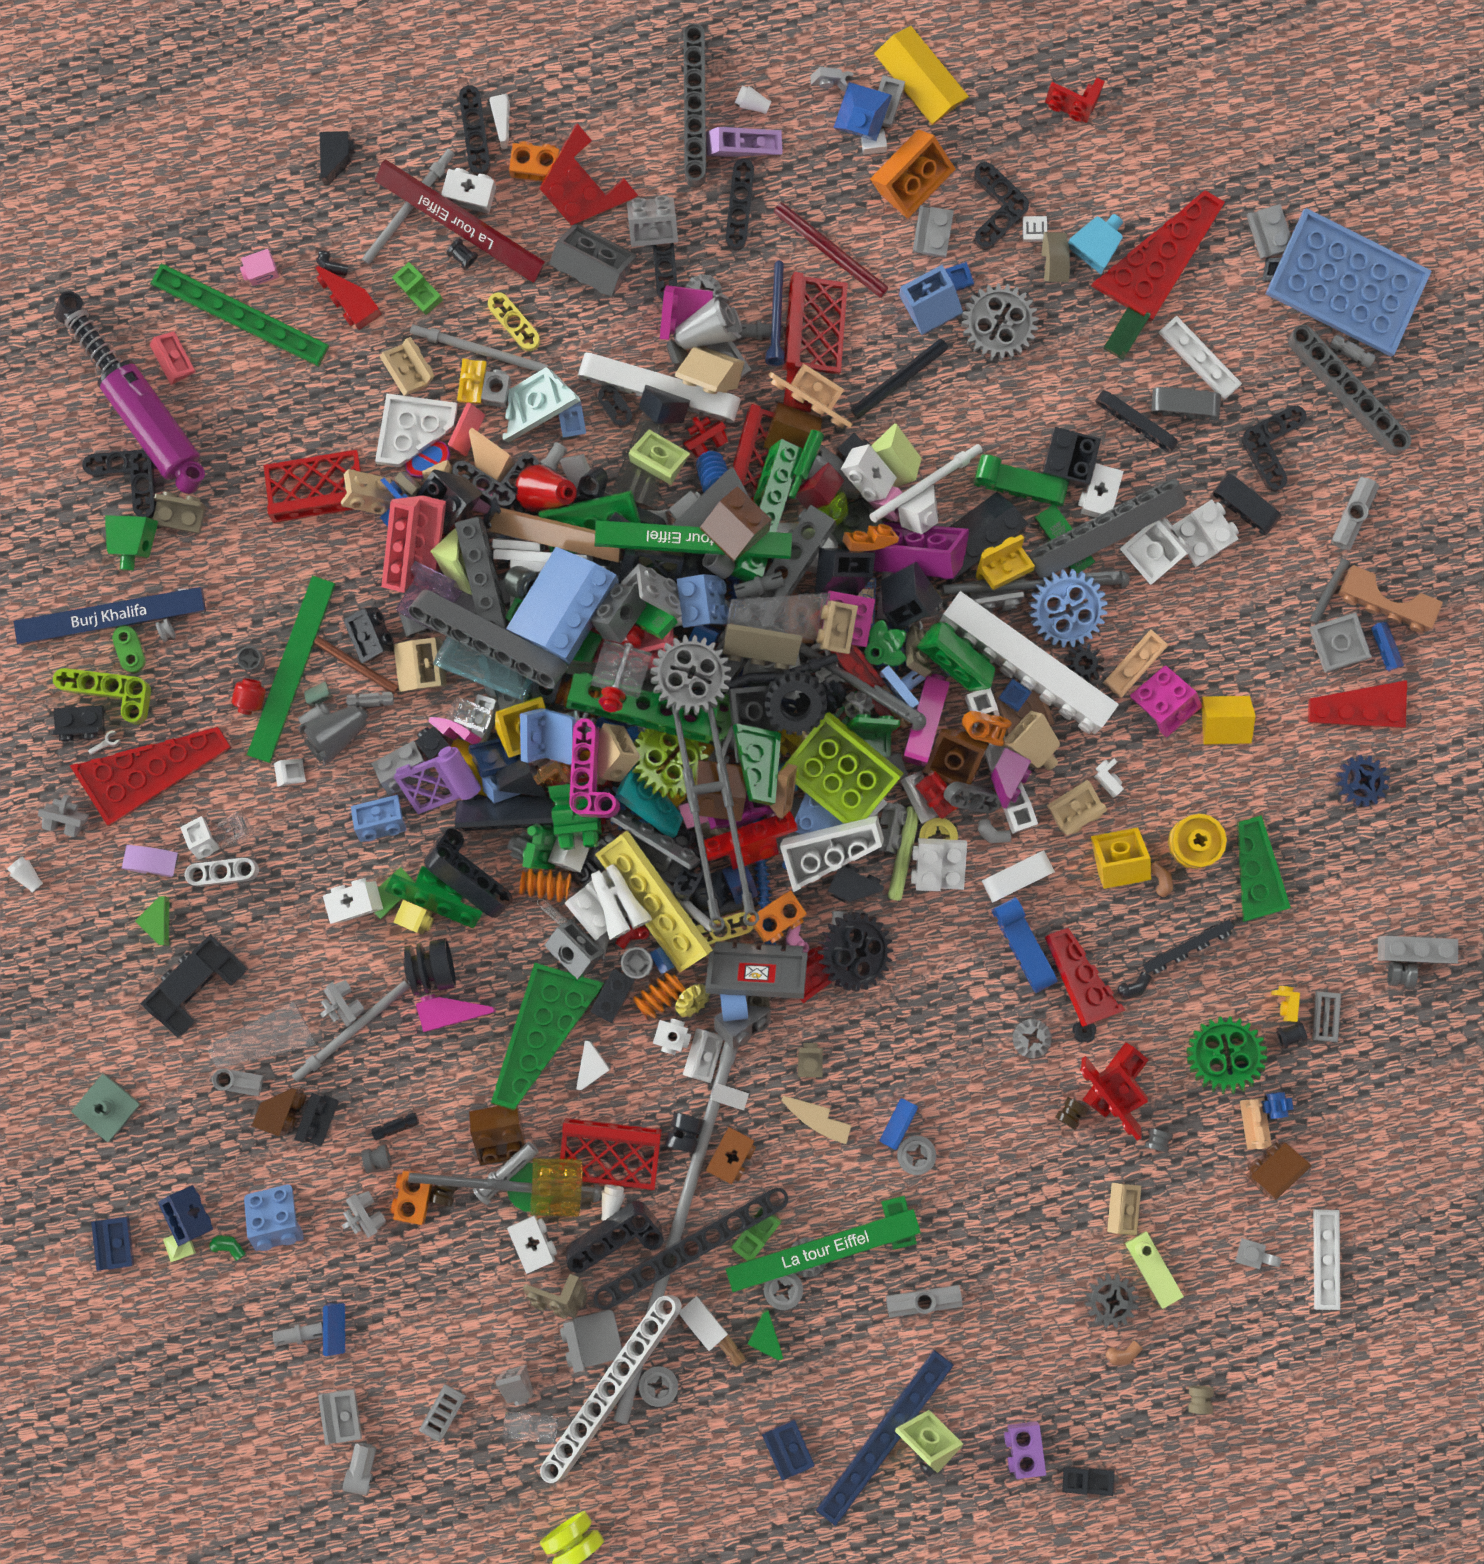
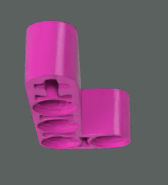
M586 718L580 719L573 728L570 808L582 817H614L620 809L618 800L610 793L596 792L599 729L591 720ZM586 726H588L591 732H587L585 737L581 732L585 731ZM590 750V758L587 761H580L581 752ZM588 774L589 782L584 786H580L578 783L580 776ZM581 799L588 800V806L584 810L577 809V804ZM607 799L612 800V808L608 811H603L601 808L603 801Z

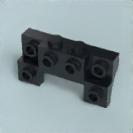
M209 934L191 953H185L178 960L179 965L174 970H168L160 978L162 982L140 1003L177 1038H180L197 1021L184 1006L216 974L232 986L249 969L214 934Z

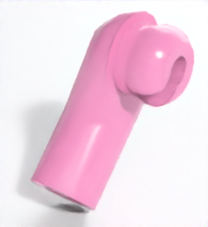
M801 924L793 930L789 926L786 936L787 945L803 946V952H808V943L804 942L799 936Z

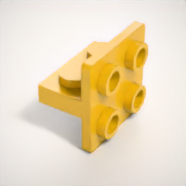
M1022 535L1015 538L1009 537L1001 545L985 549L980 557L976 573L977 580L980 581L985 578L991 589L995 590L1034 571L1035 565L1022 548L1024 537Z

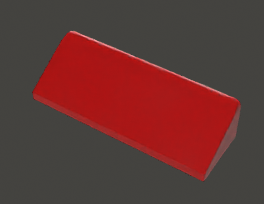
M1125 1042L1106 1069L1120 1061L1135 1080L1149 1059L1135 1047ZM1093 1085L1082 1101L1106 1118L1111 1112L1108 1107L1109 1104L1105 1099L1098 1097Z

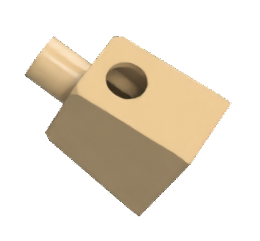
M1030 711L1004 739L1003 747L1031 760L1030 767L1038 769L1043 765L1046 770H1051L1058 764V760L1054 757L1053 753L1060 746V742L1042 713Z
M604 723L599 732L597 784L600 785L605 784L606 780L622 781L640 759V755L624 726Z

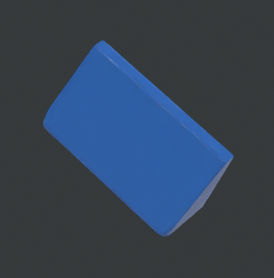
M1380 622L1372 626L1371 630L1386 670L1389 672L1403 667L1404 664L1388 622Z
M901 1098L879 1141L894 1150L898 1149L918 1110V1106Z
M328 1303L323 1307V1355L345 1353V1304Z

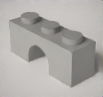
M1378 937V961L1458 964V939Z

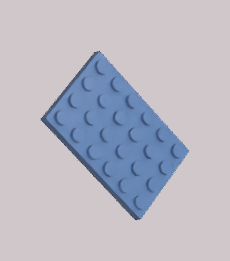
M1305 208L1265 295L1391 357L1398 348L1431 274V270Z

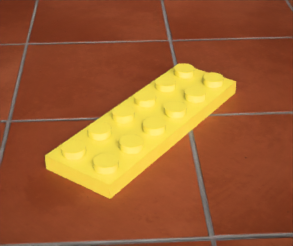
M628 830L595 854L605 869L612 864L618 868L634 897L652 918V921L645 924L679 973L713 951Z

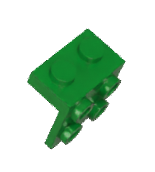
M858 714L846 726L887 758L891 756V733L900 727V720H894L893 716H880L877 719L870 718L868 714Z

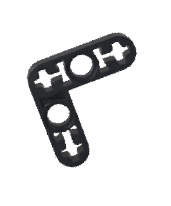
M981 162L975 168L974 179L1001 205L975 234L974 241L976 246L981 250H988L1025 216L1029 209V200L991 163ZM980 170H982V171L989 170L990 172H989V175H988V176H989L992 180H994L995 177L998 178V179H996V180L993 182V184H992L991 187L989 186L991 180H990L988 177H986V176H984L983 178H981V177H980V174H981V171H980ZM1000 184L1007 187L1008 193L1003 196L998 195L995 192V187ZM1011 193H1014V194H1015V195H1013V198H1012V199H1013L1016 203H1020V202L1023 203V206H1022V209H1023V210H1021V209H1019V208H1018L1017 210H1014V209H1013L1015 204H1014V202H1013L1011 199H1009V197L1011 196ZM998 217H1004L1008 220V225L1005 228H999L995 224V220ZM992 228L994 232L989 238L990 242L984 241L982 243L980 241L981 234L987 235Z
M1292 406L1250 427L1242 436V444L1264 485L1270 491H1280L1285 487L1288 479L1270 442L1298 429L1305 423L1306 411L1300 406ZM1291 412L1295 415H1300L1299 423L1293 420L1285 425L1284 421L1291 417ZM1269 423H1277L1280 426V432L1278 434L1270 433L1268 431ZM1249 433H1251L1253 436L1257 435L1259 437L1256 441L1258 447L1264 445L1265 448H1262L1258 450L1256 453H1254L1253 450H1255L1257 447L1253 441L1249 443ZM1260 454H1267L1271 459L1270 464L1267 466L1261 465L1258 461V456ZM1273 465L1276 467V469L1272 471L1274 476L1281 477V481L1279 482L1280 486H1278L1276 483L1272 484L1270 482V480L1273 478L1270 471L1267 474H1265L1264 472L1272 468Z
M144 450L96 453L87 455L82 462L83 470L92 477L130 474L134 513L138 517L152 518L154 516L156 500L154 499V464ZM140 456L147 460V462L143 463V470L145 472L149 471V474L141 473V467L136 463V461L140 460ZM118 457L123 458L124 466L119 470L113 469V460ZM107 458V471H105L106 468L104 466H97L95 468L96 471H93L90 467H88L93 463V460H95L98 464H105L104 459ZM141 479L149 480V487L145 491H140L137 488V483ZM138 495H150V497H145L146 504L150 506V509H147L145 514L139 510V507L143 506V499L141 497L137 498Z
M532 454L522 455L501 482H498L466 461L456 462L453 465L451 474L459 475L458 472L466 471L467 473L462 476L466 477L469 481L474 476L472 484L476 488V483L485 482L488 484L489 489L485 491L478 489L483 493L480 500L492 506L491 501L496 497L500 508L509 510L516 502V494H518V487L512 486L509 480L511 478H518L519 474L523 471L524 465L528 463L532 466L539 465V460ZM495 489V490H496L495 493L493 492V495L490 496L491 493H492V490ZM503 496L507 498L502 502L499 501V498H502Z
M680 826L677 835L672 839L677 845L692 850L695 856L700 858L697 864L701 869L700 873L692 874L688 868L683 866L674 883V896L678 900L688 901L694 896L704 877L696 833ZM684 836L688 838L689 843L681 845L676 841V838ZM693 842L696 843V846L694 847V850L691 849V848H692V845H693ZM687 879L690 881L688 889H686L685 892L681 891V888L684 886Z

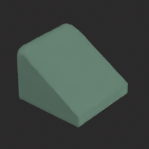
M326 682L304 691L305 700L312 707L316 703L320 704L332 698Z

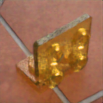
M533 1158L530 1214L536 1216L578 1217L580 1214L582 1190V1160Z

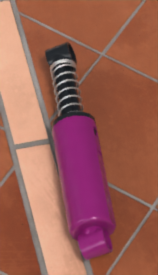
M63 292L54 309V316L59 322L69 328L70 333L75 334L74 339L80 341V347L85 348V354L91 356L90 361L96 363L98 371H102L97 385L166 480L176 479L175 484L181 492L186 494L195 493L205 476L204 468L198 463L200 454L132 360L120 362L121 358L114 356L116 351L109 349L110 343L103 341L105 336L98 334L99 328L93 327V320H88V312L82 309V298L75 292Z

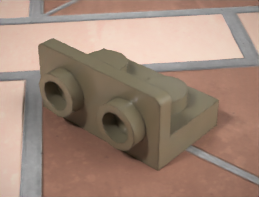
M163 491V494L155 493L154 499L157 500L153 520L158 521L157 526L196 534L201 533L206 506L200 502L201 499L193 496H186V499L178 498L177 494Z

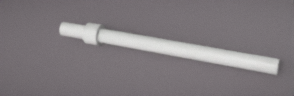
M976 444L966 452L961 451L954 456L952 461L871 513L870 519L873 522H877L957 468L965 467L972 458L982 453L981 446Z

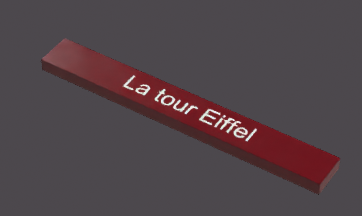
M385 159L381 163L375 182L529 281L536 282L545 261Z

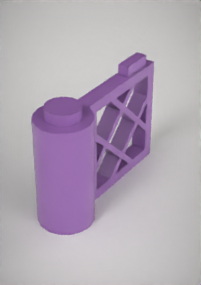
M445 747L440 750L439 756L413 767L407 764L396 769L394 779L417 814L459 798L462 800L470 799L481 790L480 783L458 748ZM435 767L439 773L438 778L425 775V770ZM411 776L419 779L417 786L407 784L404 778ZM421 781L435 784L433 792L420 788ZM438 785L448 788L451 794L442 795L436 793ZM417 793L431 797L430 802L420 805L416 798Z

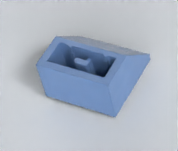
M943 265L900 287L899 297L921 335L963 314L954 284Z

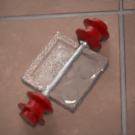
M636 624L633 625L622 643L618 644L604 640L591 685L603 688L601 691L603 696L599 698L598 702L607 712L620 711L623 708L622 701L625 700L626 695L636 698L640 696L652 653L638 649L642 646L641 639L644 638L645 633Z

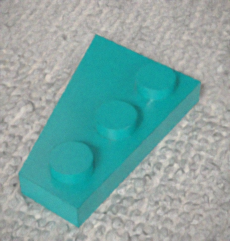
M634 765L622 779L615 798L664 835L671 838L675 837L684 819L682 814L667 795L662 798L659 790L652 794V786L645 789L646 781H637L641 774L632 772L637 766Z

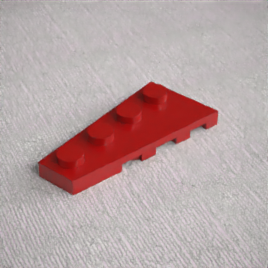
M1069 928L1044 937L1082 1027L1125 1011L1121 1003L1118 1004L1112 996L1113 991L1109 985L1105 986L1098 976L1100 972L1095 965L1089 963L1085 957L1086 952Z

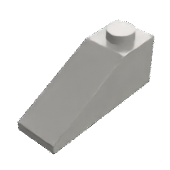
M527 1365L502 1371L496 1380V1386L507 1404L514 1402V1405L517 1406L528 1403V1398H531L534 1394Z

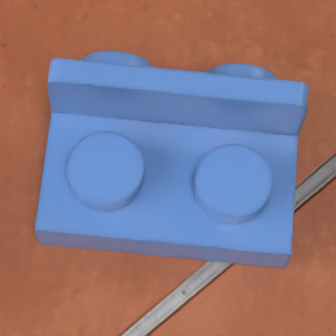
M398 795L351 806L354 831L360 842L373 841L376 838L388 835H397L407 830Z

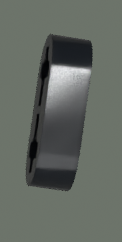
M611 385L602 387L598 392V400L612 423L619 428L629 426L632 422V412L618 390ZM605 392L609 394L614 393L612 397L615 404L613 406L608 400L603 401ZM619 408L621 413H628L626 421L616 420L618 415L615 409Z

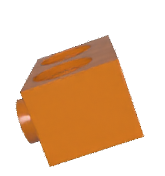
M521 141L519 144L513 143L509 165L511 178L543 182L552 164L543 166L541 164L542 161L550 159L554 163L560 153V149L550 144L534 146L526 141ZM523 156L530 158L526 163L518 162L519 158Z
M789 890L757 912L759 920L753 927L763 942L770 940L771 943H774L784 936L783 930L789 926L793 930L804 922L802 917L807 915L793 892ZM785 905L793 907L794 916L792 918L784 916L783 908ZM750 916L748 920L754 922L755 916ZM766 918L774 922L775 927L772 932H767L763 928V921Z
M406 1169L403 1170L402 1174H398L395 1188L399 1189L397 1199L394 1198L391 1205V1213H394L393 1220L423 1225L425 1224L430 1201L429 1197L433 1185L420 1184L418 1191H412L408 1186L409 1173H427ZM406 1202H411L415 1206V1213L413 1215L405 1214L403 1206Z

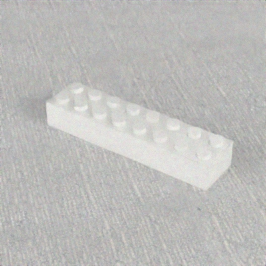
M961 591L944 612L940 622L951 625L956 635L967 639L973 645L972 648L990 659V664L994 662L1001 667L1000 671L1009 678L1014 676L1028 690H1034L1041 694L1039 699L1049 706L1053 704L1059 708L1058 712L1068 720L1073 718L1079 723L1078 727L1084 732L1096 734L1119 704Z

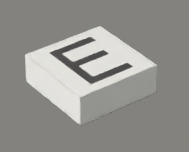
M1023 216V242H1043V233L1047 232V216Z

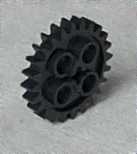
M852 912L851 915L844 913L843 919L835 918L836 925L828 924L829 933L822 932L826 940L819 941V944L824 946V950L818 951V954L824 955L819 964L826 965L822 972L830 974L827 980L835 981L836 987L843 986V989L848 991L852 988V991L859 992L860 988L868 990V984L877 985L875 978L884 979L881 974L882 970L889 971L885 963L892 962V959L887 957V954L892 953L893 949L888 948L887 945L893 941L885 938L889 931L881 930L884 924L876 922V917L868 916L867 913ZM853 930L854 937L852 940H850L849 935L850 932ZM872 941L873 947L872 950L869 952L868 946ZM842 951V953H843V958H842L841 962H839V958H838V957H839L840 952ZM861 963L862 969L860 973H858L857 968L858 965Z

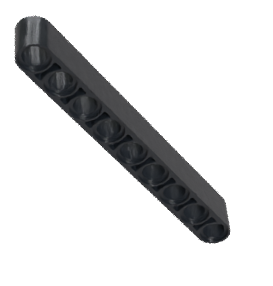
M779 1186L771 1187L597 1288L593 1300L595 1305L601 1310L614 1307L777 1213L788 1204L789 1197L787 1192ZM776 1191L784 1195V1200L779 1205H775L770 1201L771 1194ZM753 1204H759L763 1208L762 1214L758 1217H753L749 1214V1208ZM737 1216L741 1219V1225L738 1229L728 1227L727 1221L730 1217ZM709 1229L719 1231L720 1237L717 1241L711 1242L707 1240L706 1232ZM689 1241H694L698 1244V1250L694 1254H688L684 1249L685 1244ZM666 1254L676 1256L677 1262L674 1266H666L663 1263V1257ZM645 1266H651L655 1270V1275L653 1278L646 1279L642 1276L641 1270ZM625 1278L630 1279L634 1284L633 1289L630 1291L622 1290L620 1288L621 1280ZM602 1291H607L612 1296V1300L607 1304L601 1303L598 1299V1294Z

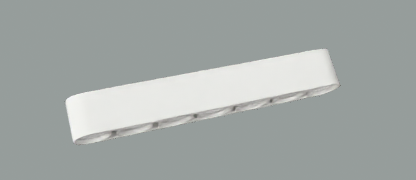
M593 353L584 354L578 377L583 380L591 379L590 382L603 386L611 385L617 390L630 394L634 392L636 396L642 397L645 385H649L691 400L688 411L697 414L702 412L704 416L721 421L726 419L728 423H734L741 401L739 397L729 393L717 392V394H710L704 392L703 387L696 385V387L683 384L681 379Z

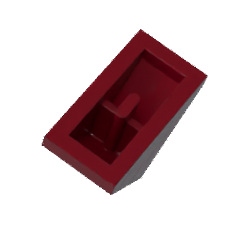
M828 462L799 487L795 498L807 510L810 505L816 509L829 505L843 484L844 478Z

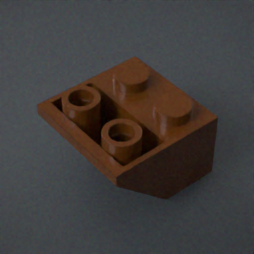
M291 1088L261 1102L251 1126L276 1136L288 1135L289 1131L293 1132L298 1121L295 1114L298 1108L302 1109L307 1095L303 1094L305 1088Z
M501 1106L469 1111L470 1133L480 1166L507 1161L526 1144L519 1107L515 1111Z

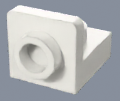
M1115 758L1110 762L1105 759L1096 768L1098 773L1094 776L1113 798L1124 789L1121 786L1122 781L1114 773L1110 774L1108 772L1117 763Z
M202 816L180 827L189 850L197 859L208 857L213 852L219 850V846L213 839L207 822Z

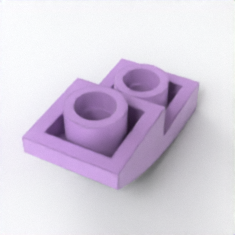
M126 845L122 869L172 877L178 853L150 847Z

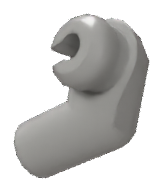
M989 819L979 821L978 832L987 842H1011L1010 830L997 831L991 825Z

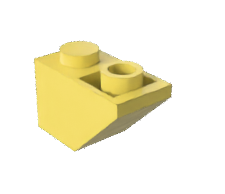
M403 900L394 923L416 933L424 934V931H429L433 924L434 918L431 917L433 912Z

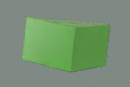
M159 896L135 920L156 943L162 946H169V897Z

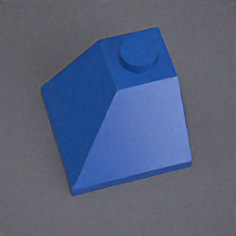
M849 82L833 128L877 141L892 95Z

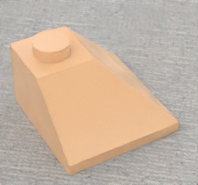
M471 428L469 435L476 468L501 482L514 465L511 455Z

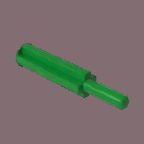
M811 430L793 473L796 478L788 495L790 499H795L802 480H806L824 438V434L820 431Z

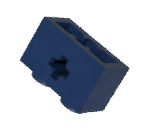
M193 1185L158 1201L178 1247L213 1230L211 1219L205 1212L200 1195Z

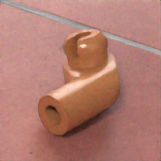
M1155 860L1151 865V873L1159 880L1156 893L1161 897H1166L1173 891L1172 875Z
M1133 1341L1125 1351H1117L1114 1347L1108 1349L1106 1358L1113 1365H1128L1143 1348Z

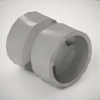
M630 948L621 958L622 970L633 979H643L653 970L654 962L652 956L643 948Z

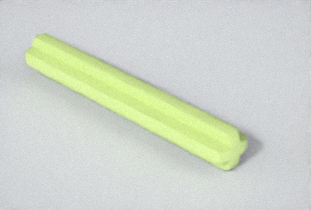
M913 806L907 807L906 823L902 828V841L897 851L888 892V898L895 901L902 899L919 822Z

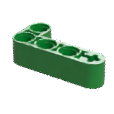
M983 454L980 456L973 485L977 487L981 485L986 486L985 489L1000 493L1006 491L1009 492V495L1025 499L1031 497L1033 501L1049 505L1064 506L1069 485L1068 481L1001 464L1002 459L993 455Z

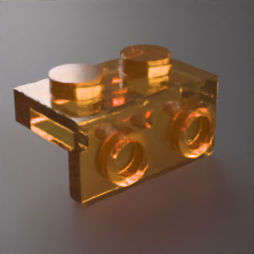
M555 761L551 765L547 763L537 770L538 774L533 776L537 785L546 788L555 786L561 781L570 784L571 766L559 761Z

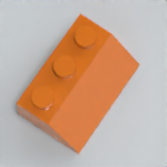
M918 129L870 180L880 195L908 219L956 169L936 137Z

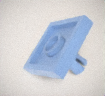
M888 665L881 671L879 676L898 699L914 709L917 708L919 702L910 690L926 678L919 675L912 679L918 674L912 670L900 680Z

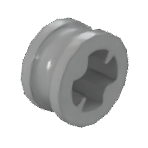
M168 618L164 619L163 623H155L158 633L164 642H167L170 637L176 638Z

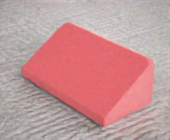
M175 331L153 337L150 347L170 385L196 372Z
M471 403L466 404L448 443L451 451L463 456H467L472 446L469 430L473 428L478 431L485 417V414Z

